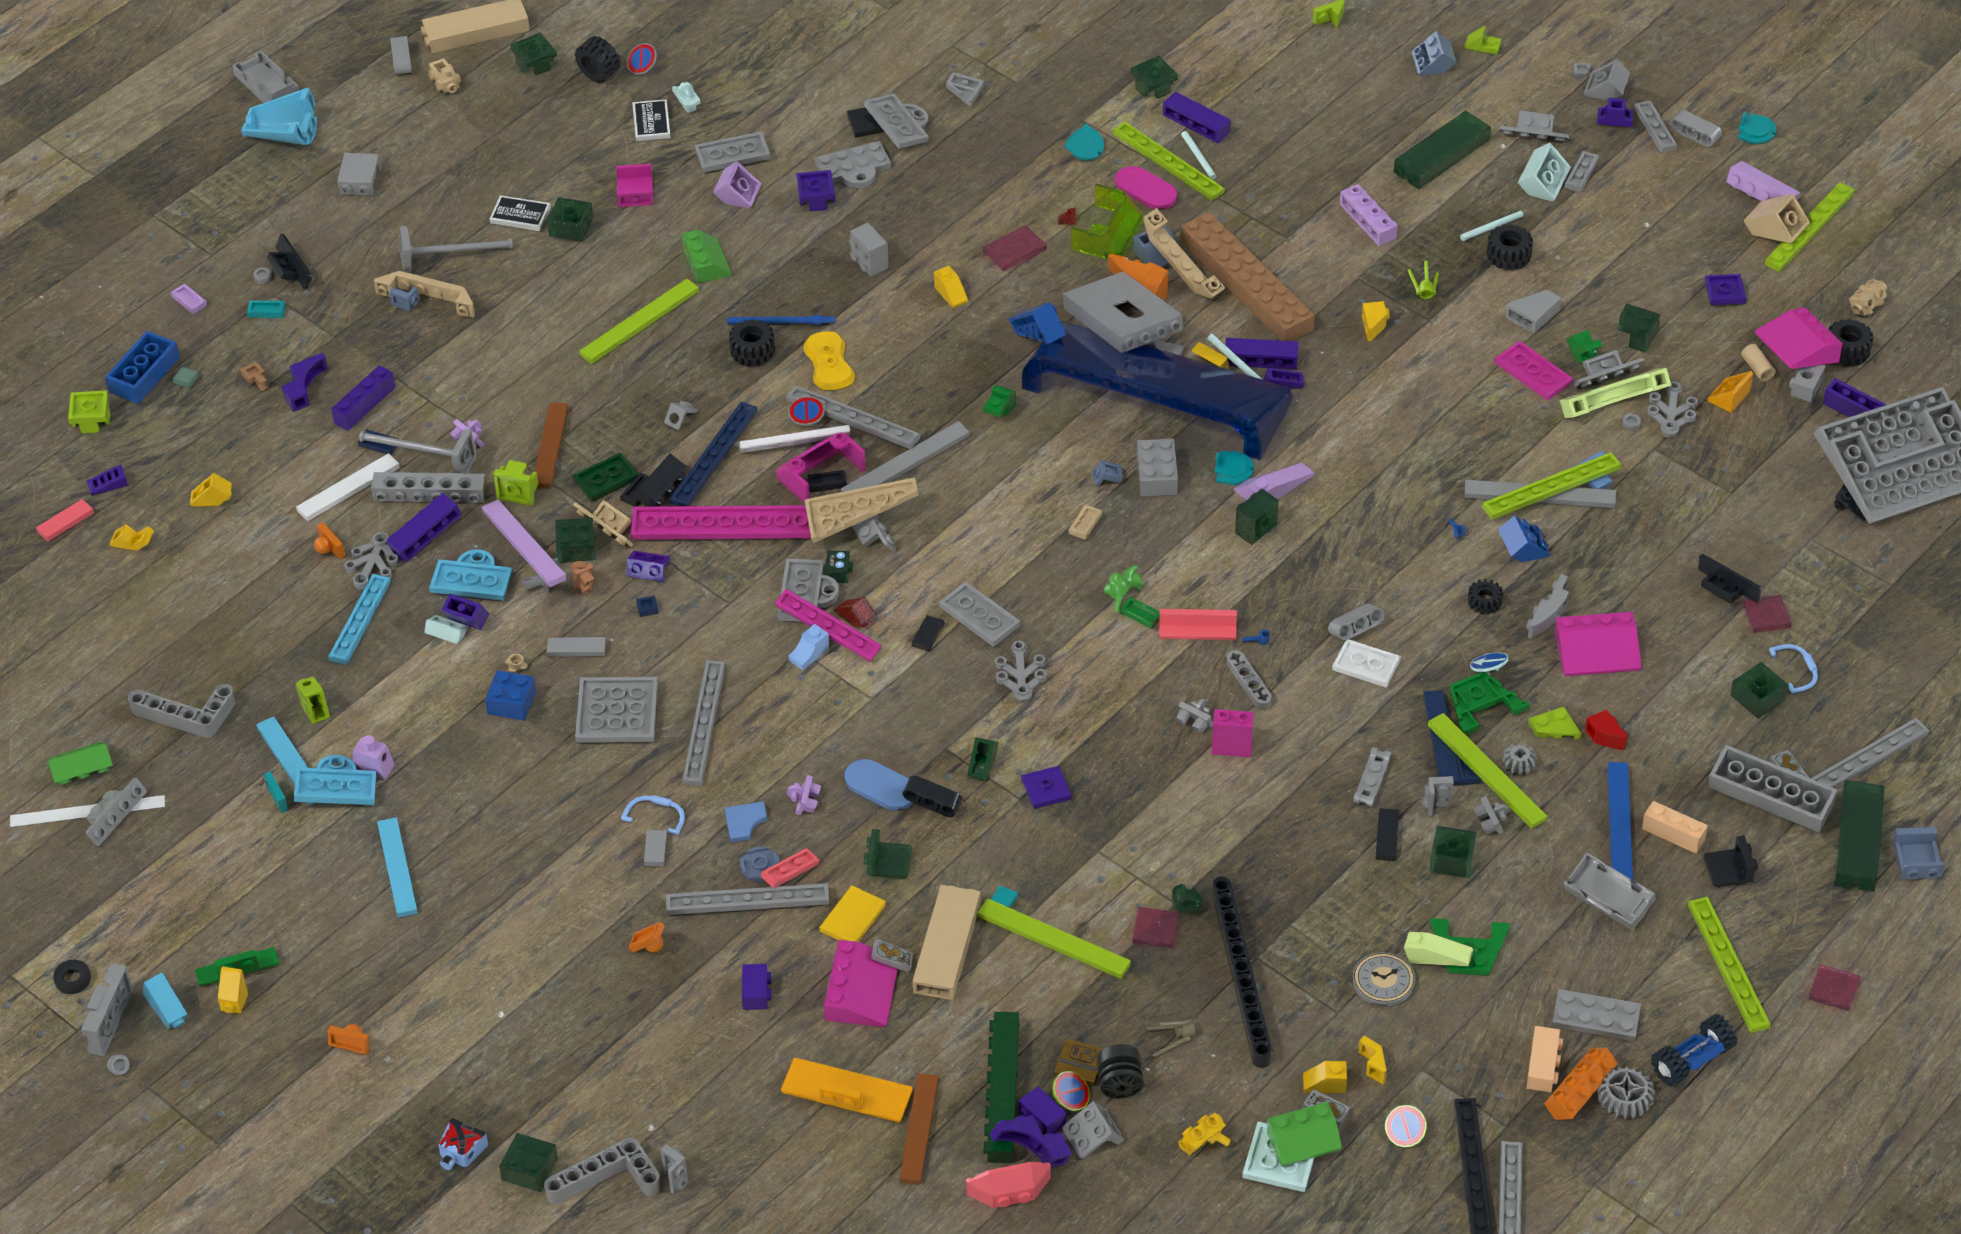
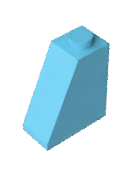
M163 973L145 981L142 994L167 1029L171 1027L175 1029L182 1026L187 1018V1013Z

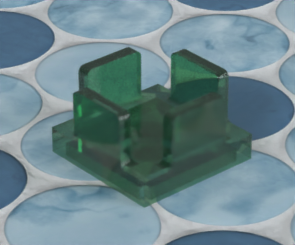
M541 32L510 44L511 50L515 54L516 65L523 73H526L527 68L532 66L535 75L550 70V62H553L554 57L557 56L556 50Z
M1156 56L1130 69V73L1135 77V88L1143 97L1147 96V90L1149 92L1155 90L1156 99L1170 94L1171 85H1173L1174 81L1178 80V74L1160 56Z

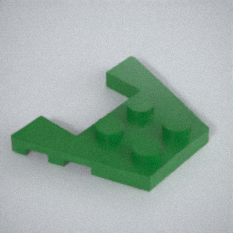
M1485 672L1477 673L1450 684L1449 691L1459 726L1465 735L1479 730V724L1472 716L1474 713L1501 702L1506 704L1513 715L1529 710L1530 707L1526 700L1522 701L1517 698L1516 693L1507 691L1500 682Z
M1430 918V928L1433 930L1434 935L1473 948L1469 966L1445 965L1447 973L1490 975L1498 953L1504 944L1505 937L1510 930V923L1492 922L1491 939L1448 936L1449 919Z

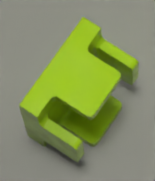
M108 391L71 392L68 414L69 424H72V427H76L79 424L81 433H98V422H105V425H109Z
M509 460L506 468L501 465L500 469H495L493 477L497 500L533 506L535 501L534 493L538 486L537 472L533 471L532 475H525L524 472L527 464Z

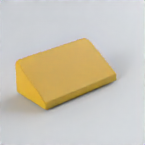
M1198 342L1191 350L1193 353L1228 371V357L1201 342Z

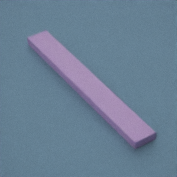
M499 500L482 506L483 513L549 587L567 580L566 574Z

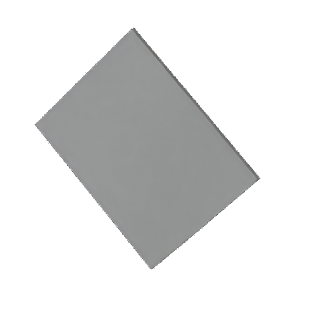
M1944 387L1821 426L1813 433L1869 524L1961 494V411L1955 400L1950 401Z

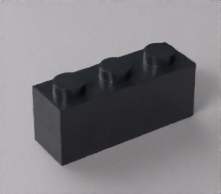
M669 453L639 487L634 498L646 507H659L665 500V494L670 495L676 487L674 484L676 482L680 483L686 476L684 471L687 466Z

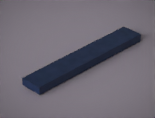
M1443 690L1424 691L1423 699L1427 720L1429 721L1442 713L1448 717ZM1429 727L1438 777L1453 776V786H1459L1460 776L1455 752Z

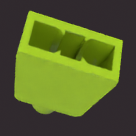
M310 677L299 680L296 683L299 700L311 724L330 718L324 691L316 679ZM312 702L317 703V706L315 708L312 707L314 706Z

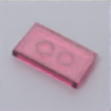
M1026 225L983 247V252L1002 271L1047 250V245Z

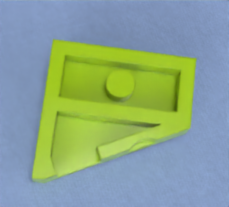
M1565 707L1529 718L1528 724L1537 737L1562 738L1565 735L1574 736V739L1581 738V732Z

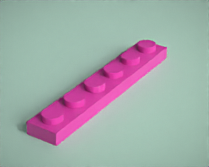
M785 589L775 602L777 608L809 627L816 624L829 634L831 640L870 663L881 649V644L788 589Z

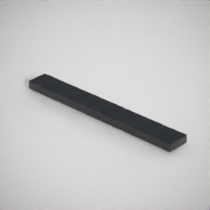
M1476 1098L1454 1099L1470 1234H1493Z

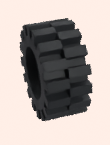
M1481 579L1477 580V583L1474 581L1468 591V605H1470V608H1474L1476 613L1480 611V614L1486 612L1487 615L1490 614V611L1495 613L1496 609L1499 610L1503 599L1502 587H1499V583L1493 584L1494 580L1487 582V579H1484V582ZM1479 595H1489L1492 598L1484 599L1479 597Z

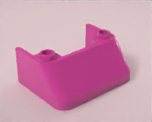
M836 433L781 464L776 470L777 478L805 504V499H810L809 484L800 477L802 474L839 452L861 472H865V450L847 434Z

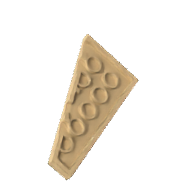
M915 478L805 499L812 543L919 496Z

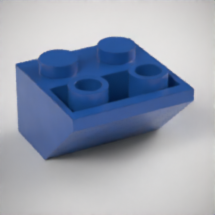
M1514 515L1498 529L1511 557L1521 562L1546 558L1551 555L1547 548V542L1541 536L1540 528L1537 525H1531L1524 518L1520 519Z

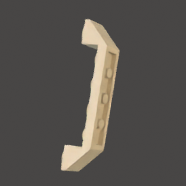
M1157 208L1143 217L1150 242L1195 294L1212 299L1225 290V287L1215 275L1207 279L1164 229L1168 221Z
M402 271L384 275L374 280L376 294L390 297L389 292L392 288L411 291L415 287L419 294L455 302L456 311L459 315L471 318L475 316L473 302L462 286Z

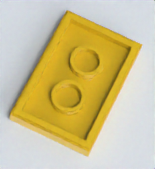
M851 885L819 927L820 932L836 940L859 942L886 907V901Z

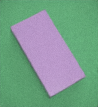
M185 283L170 292L171 297L192 314L207 306L206 300Z

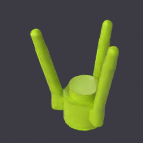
M1426 260L1424 261L1425 280L1419 286L1411 269H1408L1409 276L1416 289V295H1420L1423 299H1429L1436 295V286L1439 278V272H1436L1433 284L1429 281L1428 261Z

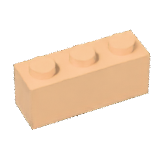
M1655 801L1651 803L1645 812L1642 825L1643 830L1696 854L1705 841L1708 825Z
M1535 1026L1526 1089L1552 1092L1553 1084L1557 1085L1559 1072L1554 1071L1555 1067L1559 1068L1561 1055H1557V1050L1562 1051L1563 1038H1559L1560 1029Z

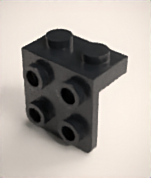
M1744 835L1736 836L1734 849L1704 854L1703 859L1713 886L1720 887L1753 882L1758 866L1756 859H1753L1751 855V845L1747 843Z

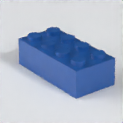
M146 331L105 376L108 392L139 404L180 358L177 342Z

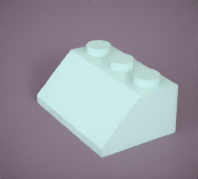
M1548 143L1534 150L1518 184L1528 195L1552 202L1557 197L1571 166L1553 145Z

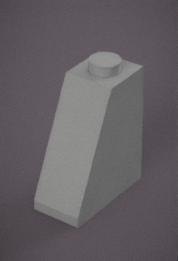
M1544 290L1509 302L1506 305L1505 318L1535 334L1560 311L1561 297L1548 290Z

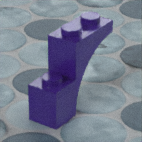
M323 353L290 365L293 382L283 385L282 391L285 401L293 412L310 406L307 389L316 376L328 370L326 357Z
M1023 1115L1018 1116L1010 1121L1001 1120L995 1124V1128L990 1133L993 1141H1010L1026 1147L1042 1163H1050L1051 1168L1064 1165L1072 1155L1062 1133H1048L1043 1136L1033 1115L1027 1117Z

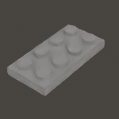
M762 131L695 145V151L703 173L727 168L736 161L741 165L770 159V152Z
M966 581L939 601L941 609L993 647L1020 627V620Z
M1558 989L1552 1027L1635 1042L1641 1003Z

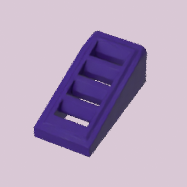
M1267 368L1265 372V389L1275 390L1304 387L1302 372Z
M122 465L115 466L87 480L91 496L128 486Z

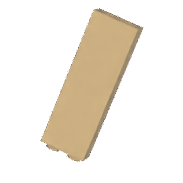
M505 0L422 19L423 27H420L422 37H425V45L430 48L431 53L530 31L528 17L521 0Z
M940 886L913 978L914 994L954 1000L976 923L977 912L981 905L980 891L955 886Z

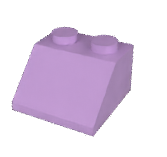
M736 161L723 170L713 193L725 204L750 208L762 183Z

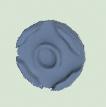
M754 847L746 851L743 858L741 857L740 870L743 876L750 881L766 882L761 878V872L779 863L780 858L775 851L772 852L767 847Z

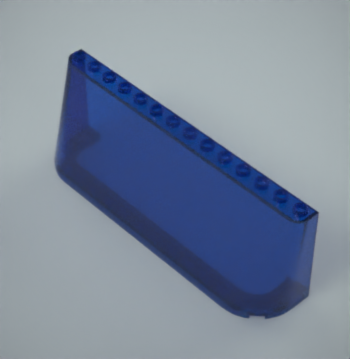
M1060 321L1066 335L1050 344H1046L1043 341L1022 371V389L1039 394L1041 391V375L1051 372L1230 425L1238 430L1243 437V453L1250 458L1260 461L1292 402V391L1286 386L1147 345L1121 353L1091 329L1066 321Z

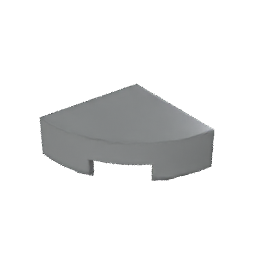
M1574 63V79L1585 77L1590 72L1591 64Z

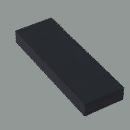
M1379 808L1376 860L1396 861L1399 810Z

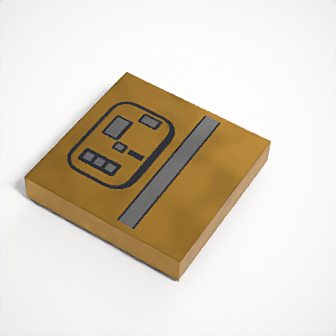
M1067 1039L1055 1067L1054 1076L1064 1071H1072L1079 1074L1087 1085L1094 1086L1099 1075L1096 1056L1103 1048Z

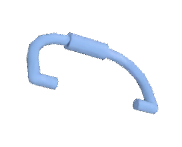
M1785 644L1769 649L1773 658L1777 657L1775 651L1783 649L1797 650L1802 653L1809 670L1813 673L1812 681L1805 686L1794 688L1792 683L1787 684L1792 694L1810 689L1816 684L1818 668L1811 654H1808L1803 648L1797 645Z
M656 795L641 796L633 799L626 806L621 816V820L632 822L633 818L627 817L632 806L640 801L647 800L659 805L674 807L679 812L680 820L676 829L668 828V833L678 835L685 820L684 810L679 804L672 802L671 799Z

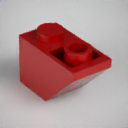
M1608 710L1586 718L1585 731L1595 744L1618 750L1626 749L1628 735L1624 729H1621L1616 718Z

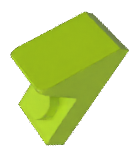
M1338 0L1313 8V23L1318 25L1331 21L1338 28L1344 15L1345 1Z
M1486 26L1468 35L1464 46L1465 49L1498 55L1502 39L1485 36Z

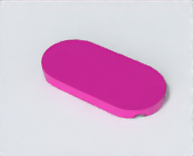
M1128 166L1120 169L1115 175V183L1119 191L1151 209H1168L1176 203L1177 191L1175 187L1143 168Z

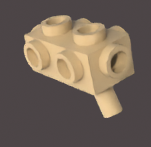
M445 58L429 63L430 71H428V75L431 81L435 80L438 91L442 90L444 94L448 92L454 93L460 88V76L458 73L455 74L452 65L448 64Z
M1872 279L1866 282V285H1860L1859 290L1849 298L1853 313L1863 316L1872 314V309L1875 306L1882 305L1884 303L1883 299L1887 297L1886 284Z

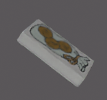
M1788 750L1771 756V763L1808 777Z
M878 939L873 942L871 959L907 973L911 970L913 952Z
M1313 1089L1303 1103V1108L1328 1102L1336 1119V1124L1340 1127L1349 1114L1350 1107Z

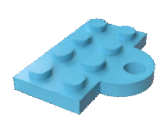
M479 549L470 550L463 553L457 561L438 559L429 589L431 593L504 601L513 570L511 567L495 566L493 556L487 551ZM477 557L482 558V559L479 560V561H475V560H474V559L477 558Z
M330 755L321 759L317 764V768L296 767L294 802L374 805L376 771L356 770L355 763L350 758L342 755ZM334 763H339V764H341V765H340V766H334V765H332V764H334Z

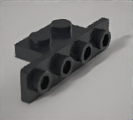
M280 234L276 244L278 252H269L267 259L281 279H297L303 289H308L309 283L312 280V274L285 234Z
M1705 554L1699 556L1698 570L1708 575L1701 581V587L1729 603H1733L1743 595L1756 603L1761 601L1763 588L1760 585Z

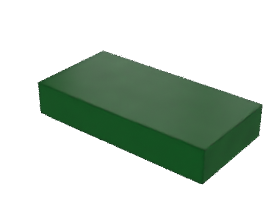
M1132 597L1120 608L1121 614L1151 629L1160 619V611Z

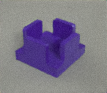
M831 170L796 173L800 206L803 205V202H809V211H821L827 209L826 200L831 199V203L835 202Z

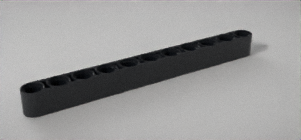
M1220 876L1213 881L1212 898L1251 1059L1256 1067L1265 1068L1271 1062V1043L1232 885L1228 878Z

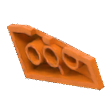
M1111 253L1108 255V269L1113 274L1124 271L1160 299L1164 300L1167 297L1168 270L1151 262L1144 264L1138 259L1131 261L1124 256Z

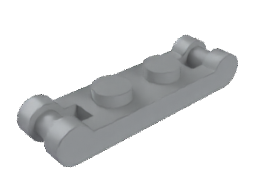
M1372 747L1358 789L1354 795V803L1359 804L1362 802L1366 803L1369 807L1374 806L1390 763L1392 752L1378 751V748ZM1376 758L1382 759L1383 761H1382V762L1376 761Z

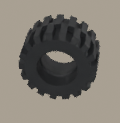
M599 36L590 37L575 50V61L578 67L592 81L603 83L620 68V60L616 50L607 40Z
M1504 224L1501 227H1495V230H1492L1488 236L1487 258L1491 261L1490 263L1496 265L1497 268H1503V270H1515L1516 268L1521 269L1522 266L1525 267L1530 262L1533 237L1531 233L1526 232L1527 229L1520 228L1519 225Z
M751 319V321L744 320V322L737 323V326H733L729 332L730 354L735 362L738 361V364H745L748 367L753 365L755 367L758 364L763 365L764 362H768L770 358H773L775 353L774 331L768 323H763L761 320L755 321V319Z
M1841 319L1839 322L1835 321L1833 325H1830L1829 331L1843 343L1840 359L1837 364L1855 366V364L1861 365L1862 362L1867 361L1873 343V332L1870 331L1869 326H1865L1866 324L1860 323L1859 320L1854 321L1851 319Z

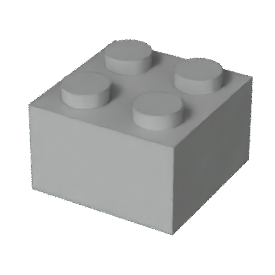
M869 223L851 230L849 242L852 260L856 261L864 272L866 271L870 277L888 269V245Z

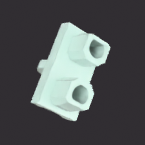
M685 82L681 83L680 86L672 87L673 93L687 113L696 111V105L701 103L693 90V86Z

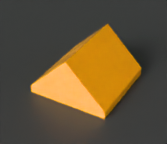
M1748 371L1725 378L1707 400L1731 413L1750 393L1753 372Z

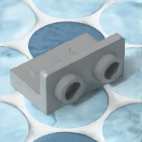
M1453 776L1429 777L1428 785L1424 786L1425 797H1423V808L1427 809L1428 816H1432L1433 807L1451 806L1454 784Z

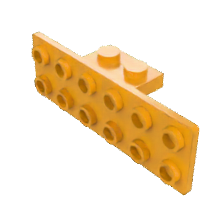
M799 1058L793 1059L781 1088V1093L895 1122H901L913 1092V1087Z

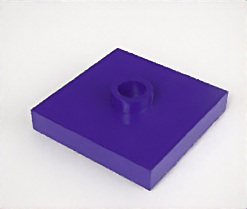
M1741 274L1705 276L1704 281L1710 305L1746 304L1747 298Z
M1059 766L1021 775V781L1033 809L1071 799V793Z

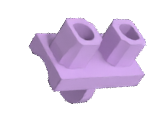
M458 419L453 422L456 427L450 435L456 441L459 440L464 429H469L472 431L475 447L478 445L482 448L485 445L477 435V433L481 434L483 432L481 429L482 423L479 420H473L472 422L469 420L467 422L468 427Z
M807 775L805 783L801 787L799 783H795L787 789V795L791 797V801L796 802L798 799L795 814L801 815L803 810L813 813L816 809L818 801L808 798V796L817 798L821 786L812 782V776Z

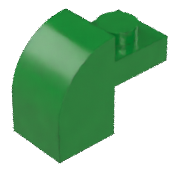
M1589 330L1572 335L1566 339L1571 353L1580 363L1597 357V349L1603 346L1600 339L1592 340Z
M995 385L991 389L990 398L983 406V412L997 417H1001L1002 414L1009 415L1016 405V392Z

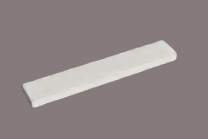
M849 425L740 441V453L822 441L836 433H845L849 436L850 427Z
M388 453L296 506L297 512L308 522L370 486L374 472H394L400 468L399 463Z

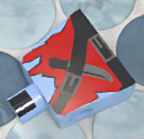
M451 1118L439 1143L440 1155L443 1158L440 1165L446 1170H451L455 1163L468 1167L488 1146L486 1132Z

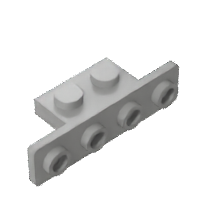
M1519 111L1517 128L1500 126L1499 128L1503 130V134L1513 135V132H1520V136L1525 137L1535 134L1537 138L1547 139L1548 136L1555 137L1554 140L1565 141V138L1569 139V134L1552 132L1554 115Z
M1617 350L1585 360L1582 364L1588 376L1579 379L1574 386L1575 388L1580 386L1586 388L1592 385V382L1598 381V383H1601L1610 376H1621L1624 374V371H1636L1640 368L1644 359L1640 358L1623 364Z
M879 514L852 526L861 543L866 548L880 537L883 544L893 553L897 551L893 545L895 541L886 533V526L878 520L880 518Z
M133 778L122 791L110 790L103 795V799L91 809L86 819L92 825L86 831V834L95 846L102 844L147 793V790L138 778Z

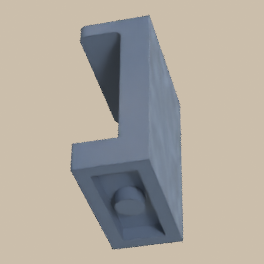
M1936 827L1895 829L1893 844L1901 879H1934L1942 877L1945 865L1944 862L1940 861L1936 845Z

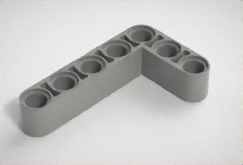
M229 684L219 685L202 710L141 690L132 691L128 695L132 714L206 738L216 734L236 703L233 688Z
M628 1138L546 1179L544 1186L547 1200L552 1204H558L628 1169L642 1192L647 1196H655L661 1191L660 1176L638 1141Z

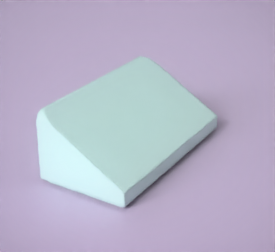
M435 615L426 620L425 633L458 644L468 631L469 626Z

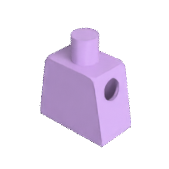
M367 735L362 737L353 750L352 762L355 763L356 770L376 771V777L386 780L395 766L387 745L375 741L373 736Z

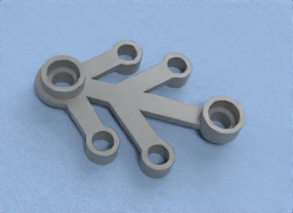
M1676 381L1671 382V386L1667 387V395L1670 397L1669 407L1660 400L1661 395L1659 393L1652 392L1649 396V402L1654 405H1650L1647 411L1648 416L1653 417L1661 425L1660 430L1662 434L1669 438L1674 437L1679 432V427L1688 422L1695 421L1696 412L1690 409H1695L1698 402L1695 397H1688L1685 404L1676 408L1677 398L1682 393V386ZM1659 409L1667 416V420L1659 414ZM1685 412L1684 417L1675 421V417Z
M384 532L376 533L373 536L372 542L360 547H354L351 553L355 560H349L344 564L346 572L353 573L356 571L357 566L366 563L362 573H358L353 577L354 586L358 590L365 589L369 582L368 577L375 564L380 570L381 576L390 577L391 579V569L385 565L380 557L381 551L387 556V564L389 566H396L399 563L398 556L392 552L386 541L389 536ZM373 549L372 553L363 556L364 552Z
M1016 641L1011 646V654L1016 658L1017 670L1007 664L1005 657H997L995 659V667L1003 671L997 672L996 681L1012 690L1016 701L1025 703L1031 698L1032 689L1040 682L1046 680V671L1038 669L1045 665V657L1041 654L1035 655L1034 662L1025 669L1024 657L1027 654V646L1022 641ZM1035 672V678L1026 684L1025 680ZM1008 674L1018 680V685L1008 679Z

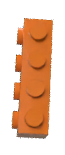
M1607 1047L1589 1049L1544 1103L1555 1120L1573 1119L1599 1085L1602 1084V1079L1607 1078L1606 1073L1610 1074L1611 1068L1614 1069L1618 1063Z

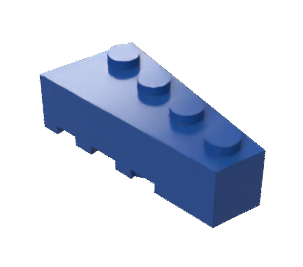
M1051 302L1027 308L1008 318L1016 335L1022 337L1029 336L1033 340L1037 338L1039 342L1045 341L1046 344H1050L1066 335L1057 316V309Z

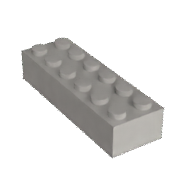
M1725 745L1711 771L1708 785L1710 789L1819 833L1836 802L1838 790L1728 745Z

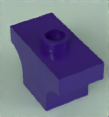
M1608 98L1607 105L1598 107L1597 124L1632 127L1633 110L1626 107V99Z

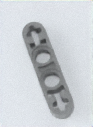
M1237 650L1230 651L1227 654L1226 664L1255 707L1261 710L1268 709L1272 701L1271 693L1244 654ZM1247 671L1250 674L1243 676L1240 674V672ZM1251 684H1256L1259 687L1257 689H1251L1248 686Z

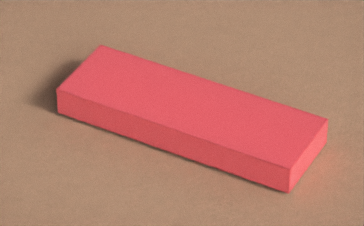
M81 499L37 526L36 530L48 542L94 514L93 508Z
M806 848L762 871L761 878L771 887L776 888L819 865L820 859Z

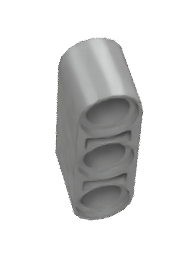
M408 37L390 38L395 75L412 73Z
M1685 110L1680 111L1670 121V126L1675 132L1706 147H1711L1722 136V131L1717 125Z
M1369 603L1364 604L1332 620L1328 631L1331 635L1341 640H1348L1382 623L1385 613L1377 606Z

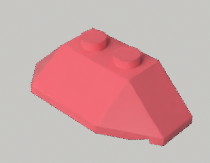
M1027 1162L988 1170L976 1175L974 1178L966 1179L967 1195L992 1208L1007 1207L1016 1203H1027L1035 1200L1050 1180L1051 1166L1050 1163Z

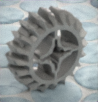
M1627 1065L1624 1069L1617 1066L1616 1071L1611 1068V1073H1606L1607 1078H1603L1602 1084L1597 1088L1598 1100L1602 1103V1108H1608L1609 1114L1614 1112L1616 1118L1619 1115H1623L1624 1119L1627 1116H1631L1634 1119L1636 1114L1642 1116L1644 1111L1648 1112L1653 1104L1655 1095L1653 1082H1650L1649 1076H1644L1643 1071L1637 1072L1636 1067L1631 1070Z

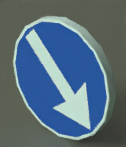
M1501 652L1485 654L1474 659L1470 663V668L1473 671L1485 672L1490 675L1491 670L1499 671V668L1508 662V656Z

